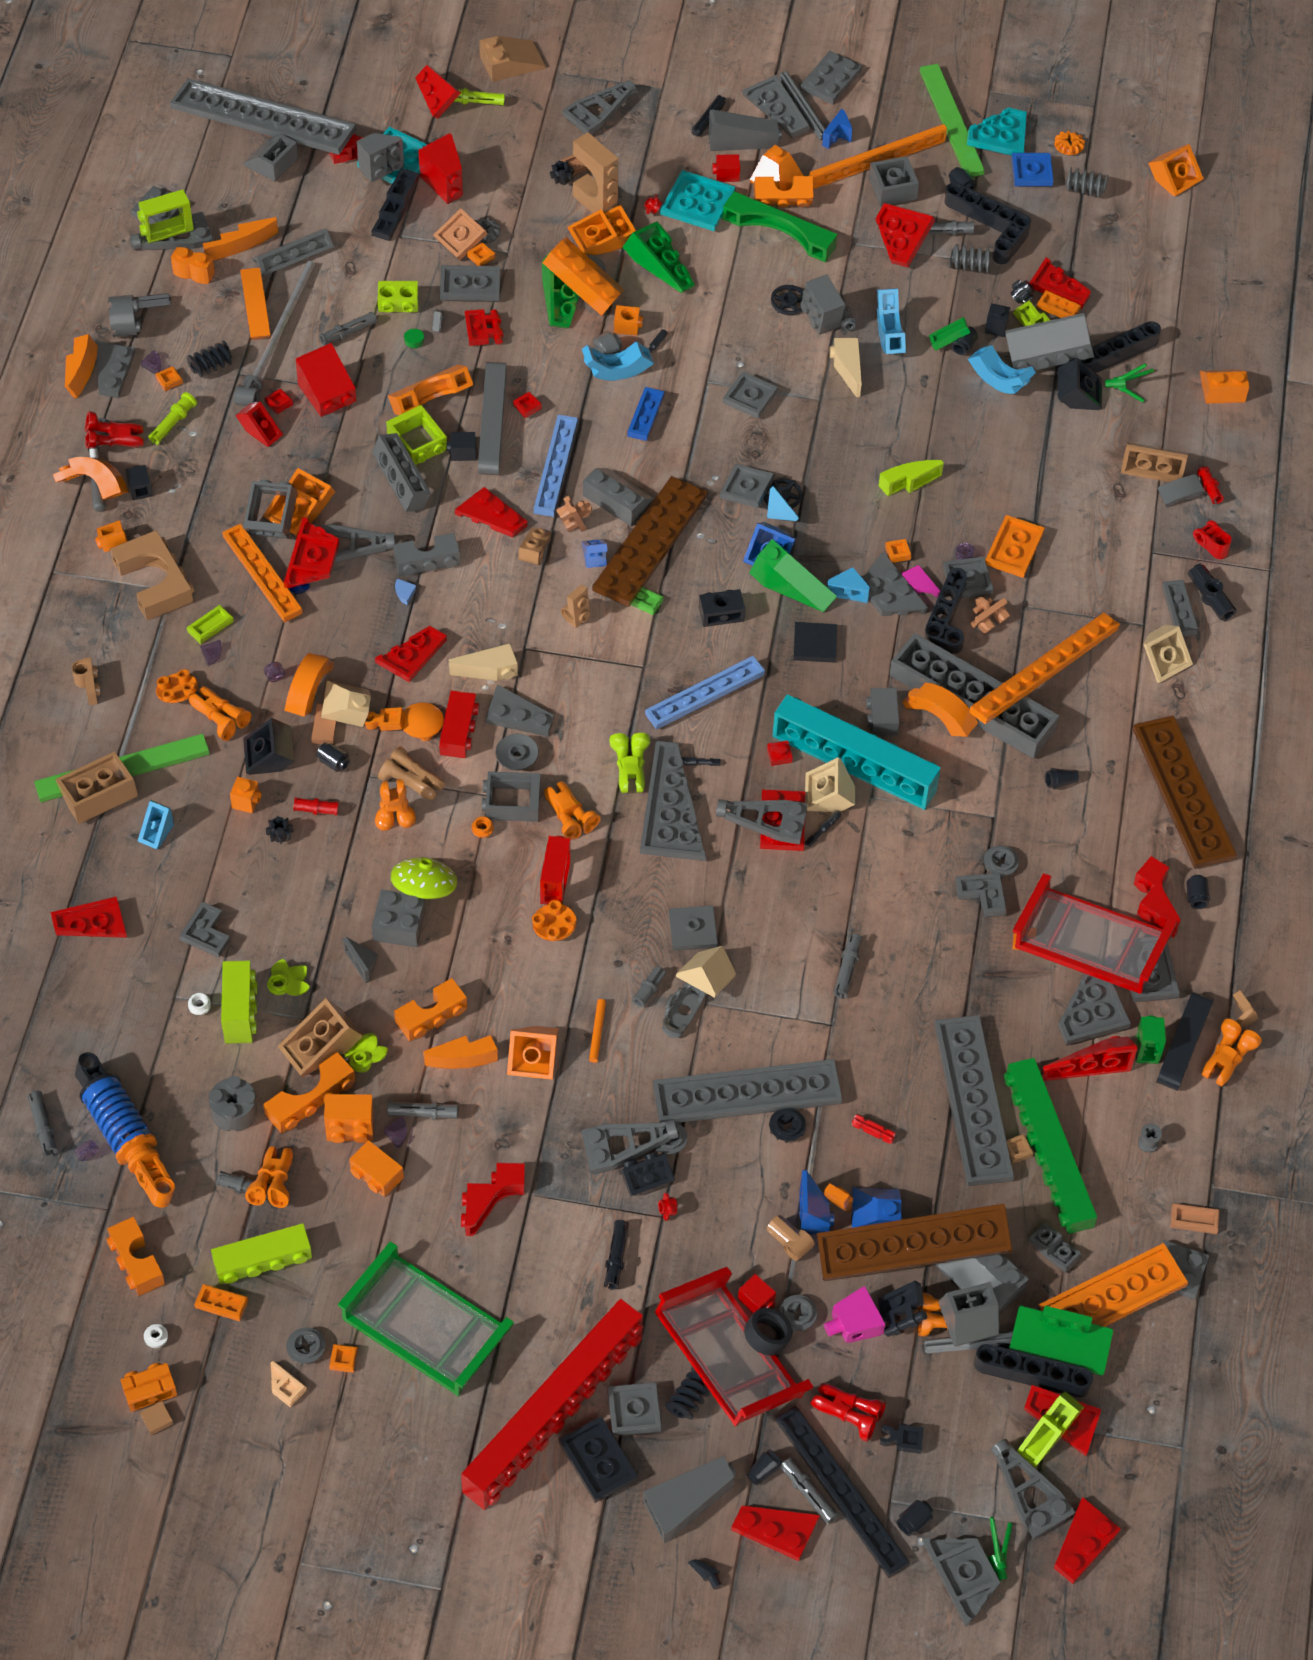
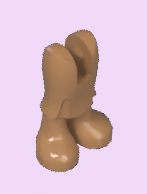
M398 747L393 751L391 758L384 762L378 774V779L383 782L389 781L391 778L402 779L406 786L431 801L437 796L435 790L441 791L446 785L440 777L424 769L419 762L412 760L403 747ZM399 766L405 767L406 769H408V772L404 771Z

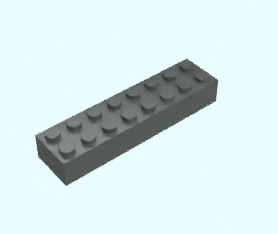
M916 633L913 634L891 661V677L912 689H920L925 682L939 685L959 697L969 709L973 704L1003 684ZM1025 696L987 724L977 719L978 724L976 726L1034 759L1056 731L1059 715Z

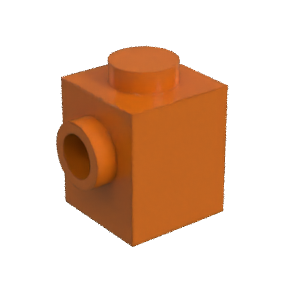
M237 776L230 792L233 809L253 814L262 794L259 791L258 781Z

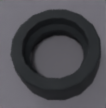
M772 1308L756 1310L744 1328L745 1339L749 1345L757 1352L770 1356L780 1354L791 1340L793 1333L788 1319ZM757 1324H766L773 1328L778 1334L779 1340L767 1338L760 1332Z

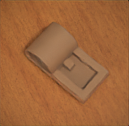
M532 527L519 547L518 559L540 565L544 549L551 540V532Z
M582 584L567 596L568 604L561 609L564 619L575 628L581 623L586 622L590 617L588 588Z
M91 657L75 661L71 667L75 685L80 688H86L89 705L98 704L97 696L101 695L99 682L95 683L94 678H98L97 666H92Z

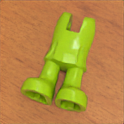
M641 732L632 735V756H628V736L623 733L611 735L609 743L618 757L616 764L619 768V788L621 793H628V779H636V793H642L645 787L643 770L645 761L643 754L650 745V736Z

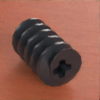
M222 340V344L215 343L214 347L208 346L207 350L202 349L200 353L195 352L193 356L188 355L187 362L191 371L202 378L203 371L208 375L210 374V367L214 371H218L217 364L221 368H225L224 361L232 365V355L229 346L225 340Z
M693 1366L691 1371L686 1374V1379L682 1380L680 1386L676 1388L675 1394L670 1397V1402H667L665 1405L666 1409L678 1418L692 1420L694 1415L691 1410L694 1412L699 1411L696 1403L702 1405L705 1403L702 1396H710V1392L706 1389L707 1386Z

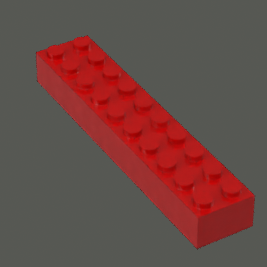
M620 1298L461 1473L462 1493L483 1510H486L489 1505H495L500 1499V1493L504 1488H509L514 1484L517 1479L516 1475L522 1469L526 1470L533 1461L532 1457L538 1451L542 1452L547 1447L548 1439L554 1433L557 1435L563 1429L566 1419L569 1416L573 1417L576 1415L584 1399H590L596 1391V1386L601 1381L605 1382L612 1373L611 1369L616 1364L620 1365L627 1357L628 1350L631 1347L635 1348L643 1338V1315Z

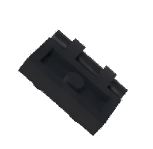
M917 1281L906 1284L878 1298L880 1315L883 1321L889 1322L890 1325L884 1329L887 1337L902 1334L904 1329L914 1328L920 1325L921 1321L927 1319V1314L924 1310L917 1313V1308L924 1305L921 1283ZM906 1314V1318L900 1321V1316Z

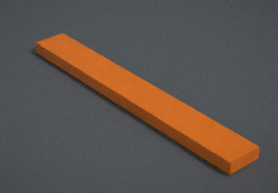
M942 124L810 171L809 176H813V189L869 170L872 162L905 157L944 143L946 141L947 127Z

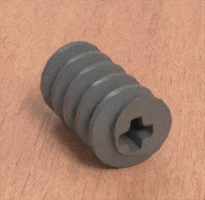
M1071 167L1066 183L1067 191H1070L1074 186V192L1076 193L1081 188L1082 194L1089 190V195L1093 196L1096 191L1097 197L1100 198L1105 193L1109 175L1102 179V173H1099L1095 178L1094 171L1087 176V170L1084 169L1082 174H1080L1079 168H1076L1073 173Z
M956 244L951 251L949 268H951L953 263H955L956 269H959L962 264L963 270H966L970 265L972 272L978 267L979 273L986 268V273L988 274L990 250L986 249L983 254L981 247L975 252L974 246H971L969 251H967L966 245H963L962 249L959 250V246Z

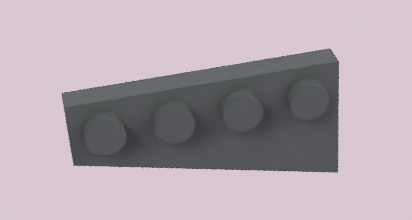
M776 75L742 90L743 96L771 120H777L778 126L792 138L810 130L805 118Z

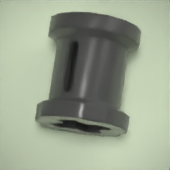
M1155 1124L1145 1125L1141 1130V1136L1138 1140L1139 1148L1144 1152L1152 1153L1156 1151L1162 1136L1161 1129Z

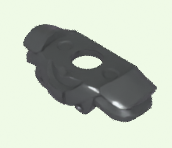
M686 982L683 988L679 987L677 992L670 995L664 1012L663 1032L671 1038H679L687 1029L703 1002L706 993ZM681 1005H686L691 1009V1013L686 1016L681 1015L678 1012V1008Z

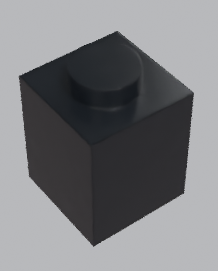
M991 303L985 328L986 334L1004 337L1011 307Z
M451 432V440H447V453H451V461H476L475 432Z
M146 465L125 469L132 500L152 497V487Z

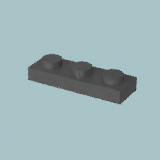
M1184 581L1163 582L1162 590L1173 626H1179L1183 636L1197 635L1198 628Z

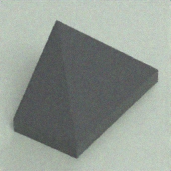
M348 937L343 938L345 953L364 982L368 983L371 979L378 954Z

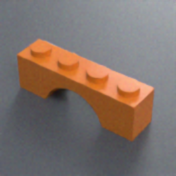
M458 364L389 394L388 398L394 414L401 415L434 398L457 393L473 386V382L467 366Z
M338 1052L319 1064L320 1081L312 1091L302 1095H291L281 1091L263 1104L265 1116L281 1134L295 1128L298 1122L305 1117L312 1116L319 1107L325 1104V1094H339L353 1086L355 1082L354 1070Z

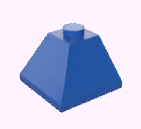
M757 523L743 562L753 566L759 553L772 539L790 553L796 538L783 529L769 523Z
M802 1170L799 1190L800 1230H804L808 1234L828 1232L830 1226H834V1211H830L829 1201L808 1171Z
M852 1187V1228L901 1220V1196L899 1189Z

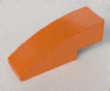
M89 334L74 338L73 354L66 355L65 388L74 399L79 397L86 386L97 357L98 345Z
M491 1035L470 1043L467 1037L463 1036L423 1051L425 1066L446 1069L471 1068L498 1061V1050Z

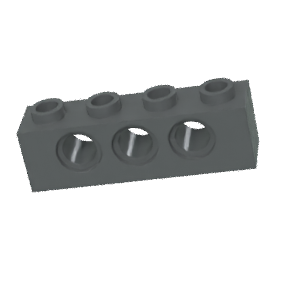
M397 433L379 435L372 453L405 512L424 510L431 492Z

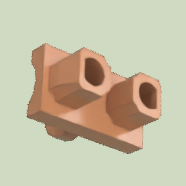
M569 496L563 498L566 504L556 509L565 527L568 532L577 527L583 532L587 528L581 518H586L592 513L591 504L588 501H580L574 507Z
M977 598L975 600L976 607L973 608V611L976 614L981 612V614L976 616L975 620L970 623L971 627L974 629L978 626L986 634L995 627V624L990 619L991 616H994L999 624L1005 621L1010 616L1004 607L1008 603L1006 599L1003 598L990 607V604L993 603L991 598Z

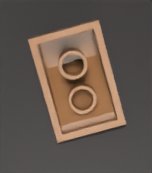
M503 36L479 40L480 58L492 82L545 69V64L533 40Z
M325 998L278 1047L300 1076L304 1077L318 1069L319 1064L338 1052L341 1056L348 1052L363 1035L339 1006Z

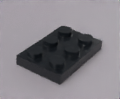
M602 1417L559 1438L561 1448L594 1503L638 1480L636 1472Z

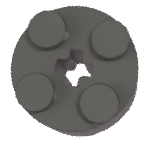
M133 295L108 297V303L112 302L111 308H109L111 331L116 330L112 334L113 337L138 335V332H141L142 329L141 317H137L139 309L138 297Z
M230 1076L228 1079L218 1082L209 1092L212 1119L220 1129L225 1131H242L253 1124L257 1114V1101L255 1091L247 1081L240 1079L238 1076Z

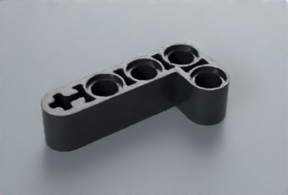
M953 568L949 571L925 627V639L951 654L961 652L964 646L963 632L958 628L950 626L966 589L967 575L961 568ZM950 596V597H953L954 599H953V600H946L945 598ZM944 614L947 617L939 618L938 615ZM937 632L939 635L932 636L930 633ZM957 639L959 640V642L952 643L950 642V640Z

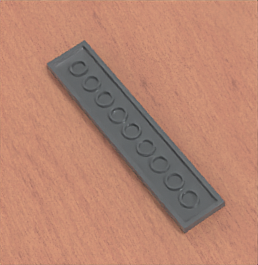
M189 78L170 102L171 108L273 137L282 134L298 144L340 155L357 130L356 124Z

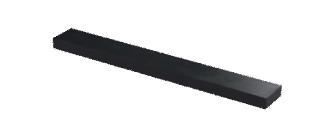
M795 1406L778 1416L776 1423L887 1577L890 1578L909 1566L910 1562L798 1407Z

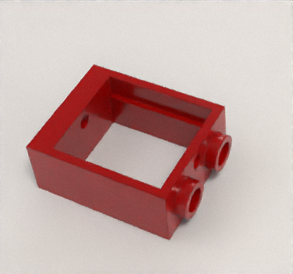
M564 836L548 837L540 878V904L548 905L553 900H558L563 904L571 863V838H565Z

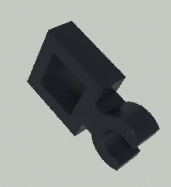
M899 1424L897 1431L891 1426L884 1425L881 1428V1433H887L890 1437L881 1438L880 1445L890 1446L897 1444L896 1451L921 1454L924 1427Z

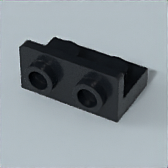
M658 1152L645 1155V1161L637 1163L636 1159L623 1163L624 1168L618 1171L624 1178L630 1196L675 1180L666 1154L659 1155Z

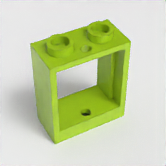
M184 189L138 202L140 211H137V216L140 223H142L139 225L141 235L146 236L149 243L194 230L190 202ZM178 208L179 216L149 224L148 217Z
M422 405L386 421L387 434H398L415 465L423 463L427 459L447 450L446 435ZM422 425L433 441L412 450L401 435Z

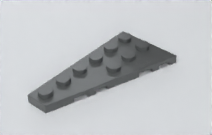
M656 741L640 854L706 861L678 743Z

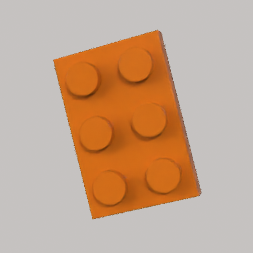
M1006 515L985 559L986 566L1024 578L1045 528Z

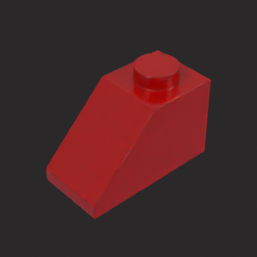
M261 401L248 404L235 415L246 432L267 447L283 435Z

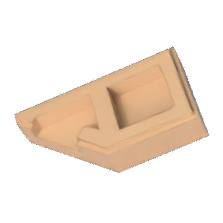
M274 1360L271 1362L272 1393L291 1408L307 1391V1387Z

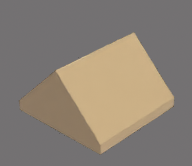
M723 946L698 952L677 972L676 977L715 998L735 977L736 972Z

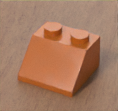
M1241 369L1200 370L1206 404L1246 401L1249 390L1246 371Z

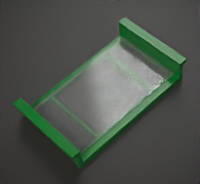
M391 1241L338 1303V1307L342 1309V1320L458 1397L465 1385L514 1325V1321L508 1317L500 1323L399 1257L398 1246Z

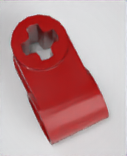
M1209 520L1204 527L1193 531L1195 541L1214 558L1224 559L1228 556L1232 540L1231 536L1221 529L1215 521Z

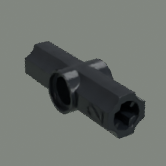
M1201 563L1194 565L1189 570L1188 576L1202 594V602L1210 606L1220 620L1227 621L1231 619L1237 610L1223 592L1222 582L1214 579L1205 565Z

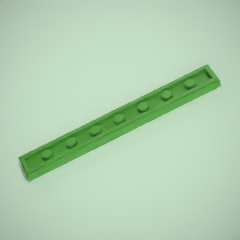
M933 64L920 67V74L942 124L947 127V136L961 168L965 169L971 177L984 175V168L975 147L967 145L968 131L939 65Z
M199 734L121 756L119 759L131 776H136L210 754L204 735ZM72 771L34 781L40 803L62 797L55 779Z

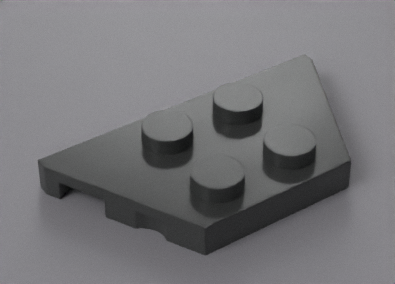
M884 552L881 553L862 578L870 587L869 601L881 616H892L893 614L908 615V612L920 611L921 614H926L928 607Z
M925 1537L922 1539V1543L966 1627L1000 1586V1581L977 1538L934 1540L930 1539V1537Z

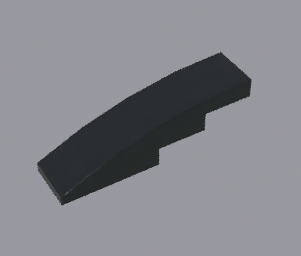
M401 168L386 193V201L381 207L379 218L371 230L372 236L387 241L391 240L412 197L419 179V173Z

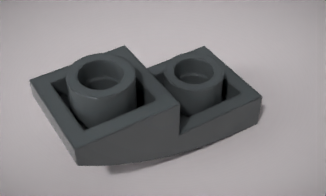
M1196 474L1182 477L1157 487L1166 507L1183 499L1188 501L1205 493Z
M1045 1223L1029 1238L1031 1244L1042 1255L1065 1273L1082 1258L1081 1252L1064 1242L1062 1235Z

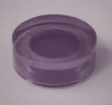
M89 1140L81 1144L74 1154L79 1161H86L98 1152L99 1147L94 1140Z

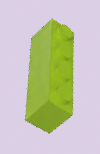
M303 1223L211 1249L219 1284H231L244 1277H256L262 1272L269 1270L277 1271L284 1268V1266L294 1263L302 1264L312 1258L311 1247Z

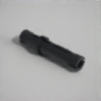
M616 1220L614 1222L609 1258L605 1262L606 1276L603 1286L605 1288L608 1287L610 1290L619 1288L620 1273L624 1269L623 1255L629 1223L625 1222V1220Z

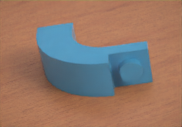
M898 288L877 289V321L882 349L885 354L906 353L905 332L902 331L899 317Z
M637 341L626 350L616 354H603L589 345L582 349L585 364L591 368L594 377L602 380L616 381L640 374L654 364L649 348Z
M992 345L980 348L968 358L974 370L986 383L996 390L1007 394L1018 392L1031 381L1030 378L1036 373L1032 366L1023 369L1009 367L1001 360Z

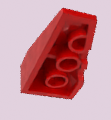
M1113 1036L1043 1066L1041 1076L1043 1081L1129 1072L1132 1069L1137 1046L1128 1036Z

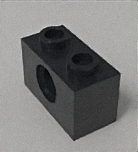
M741 589L715 593L708 592L699 595L698 608L703 627L745 621V605Z

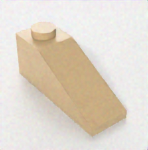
M834 338V345L830 346V358H833L835 369L854 395L860 397L862 383L858 338Z
M510 644L448 659L449 673L453 676L493 681L507 680L518 676L517 661Z

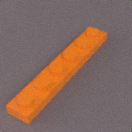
M241 523L223 531V538L285 623L303 614L301 606L288 588H284L283 581L246 530L243 529Z

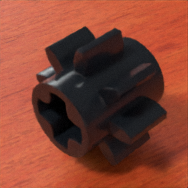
M559 160L554 165H551L552 171L550 176L551 179L555 180V184L566 185L570 180H573L571 174H574L573 166L569 165V161Z
M1019 279L1012 284L1013 290L1010 294L1017 303L1020 304L1022 301L1026 303L1033 299L1032 293L1035 290L1029 281L1021 282Z
M277 816L273 820H268L269 827L265 829L266 835H270L271 842L275 841L282 844L287 839L291 840L290 833L294 832L293 825L289 824V818L284 819Z

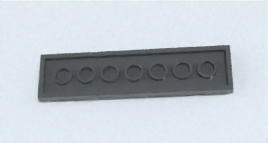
M980 1016L935 1020L934 1028L967 1186L1013 1181L1014 1175Z
M834 1059L653 1080L659 1123L670 1120L680 1123L775 1112L784 1108L801 1109L842 1104Z

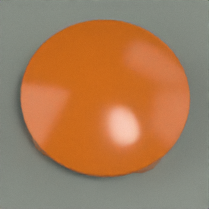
M182 669L178 673L159 677L157 679L156 695L163 702H182L190 698L192 694H195L198 689V681L188 670Z
M430 703L412 704L404 710L402 730L412 737L420 738L422 741H429L432 736L441 730L444 722L443 714L439 708Z
M553 900L548 905L541 907L532 916L533 930L540 938L548 941H559L567 938L574 932L577 925V918L573 910L561 904L558 900Z

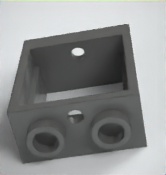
M261 479L260 482L252 481L243 529L249 535L288 539L298 493L292 484L281 481L279 484L272 483L265 479ZM262 493L286 496L281 524L257 521Z
M488 771L487 780H483V793H486V798H482V811H486V817L490 820L538 822L540 773ZM493 788L531 790L530 807L492 805Z

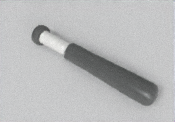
M99 446L94 449H87L90 457L98 458ZM91 478L93 509L101 512L106 507L105 499H102L97 483Z

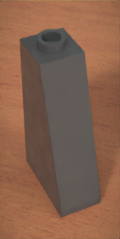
M710 110L708 135L710 151L772 148L774 145L778 146L779 140H782V129L778 128L777 120Z
M724 1456L643 1491V1502L664 1543L670 1541L734 1487L736 1471L731 1462L727 1463Z

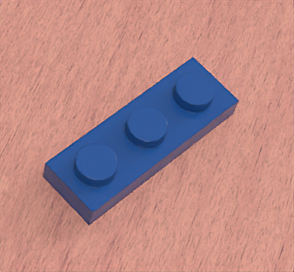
M649 387L644 388L627 431L628 437L647 441L663 401L664 391Z

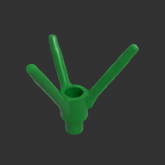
M1144 363L1122 376L1105 380L1106 388L1114 387V389H1119V391L1144 403L1145 399L1126 388V381L1153 373L1154 369L1139 372L1147 367V364Z
M990 1517L995 1555L987 1556L994 1572H996L999 1581L1008 1579L1006 1561L1012 1523L1009 1522L1007 1525L1002 1552L1000 1553L995 1518Z

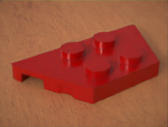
M303 517L285 576L284 588L327 579L331 576L340 544L339 539L332 534L326 533L320 526H314L306 517Z

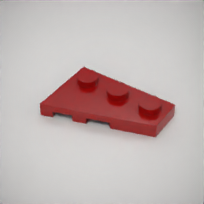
M426 65L415 77L432 117L437 119L461 94L458 89H455L450 82L446 81L431 66Z
M1047 257L1030 281L1034 290L1043 294L1045 291H1049L1081 305V309H1083L1091 295L1089 289L1076 279L1066 276L1064 270L1053 266L1051 260Z
M485 487L455 509V515L460 517L464 515L471 518L472 522L477 524L481 522L489 525L492 530L512 538L528 526L527 520Z
M428 626L409 637V641L400 646L392 647L391 651L383 656L380 654L375 657V663L410 683L447 641V635Z
M117 896L50 912L56 935L127 938Z
M1032 1385L1024 1410L1039 1421L1048 1412L1060 1394ZM1078 1401L1084 1408L1061 1438L1084 1456H1087L1102 1409Z
M1082 1497L1054 1569L1074 1584L1120 1533L1121 1529Z
M741 1506L731 1526V1531L799 1561L820 1515Z

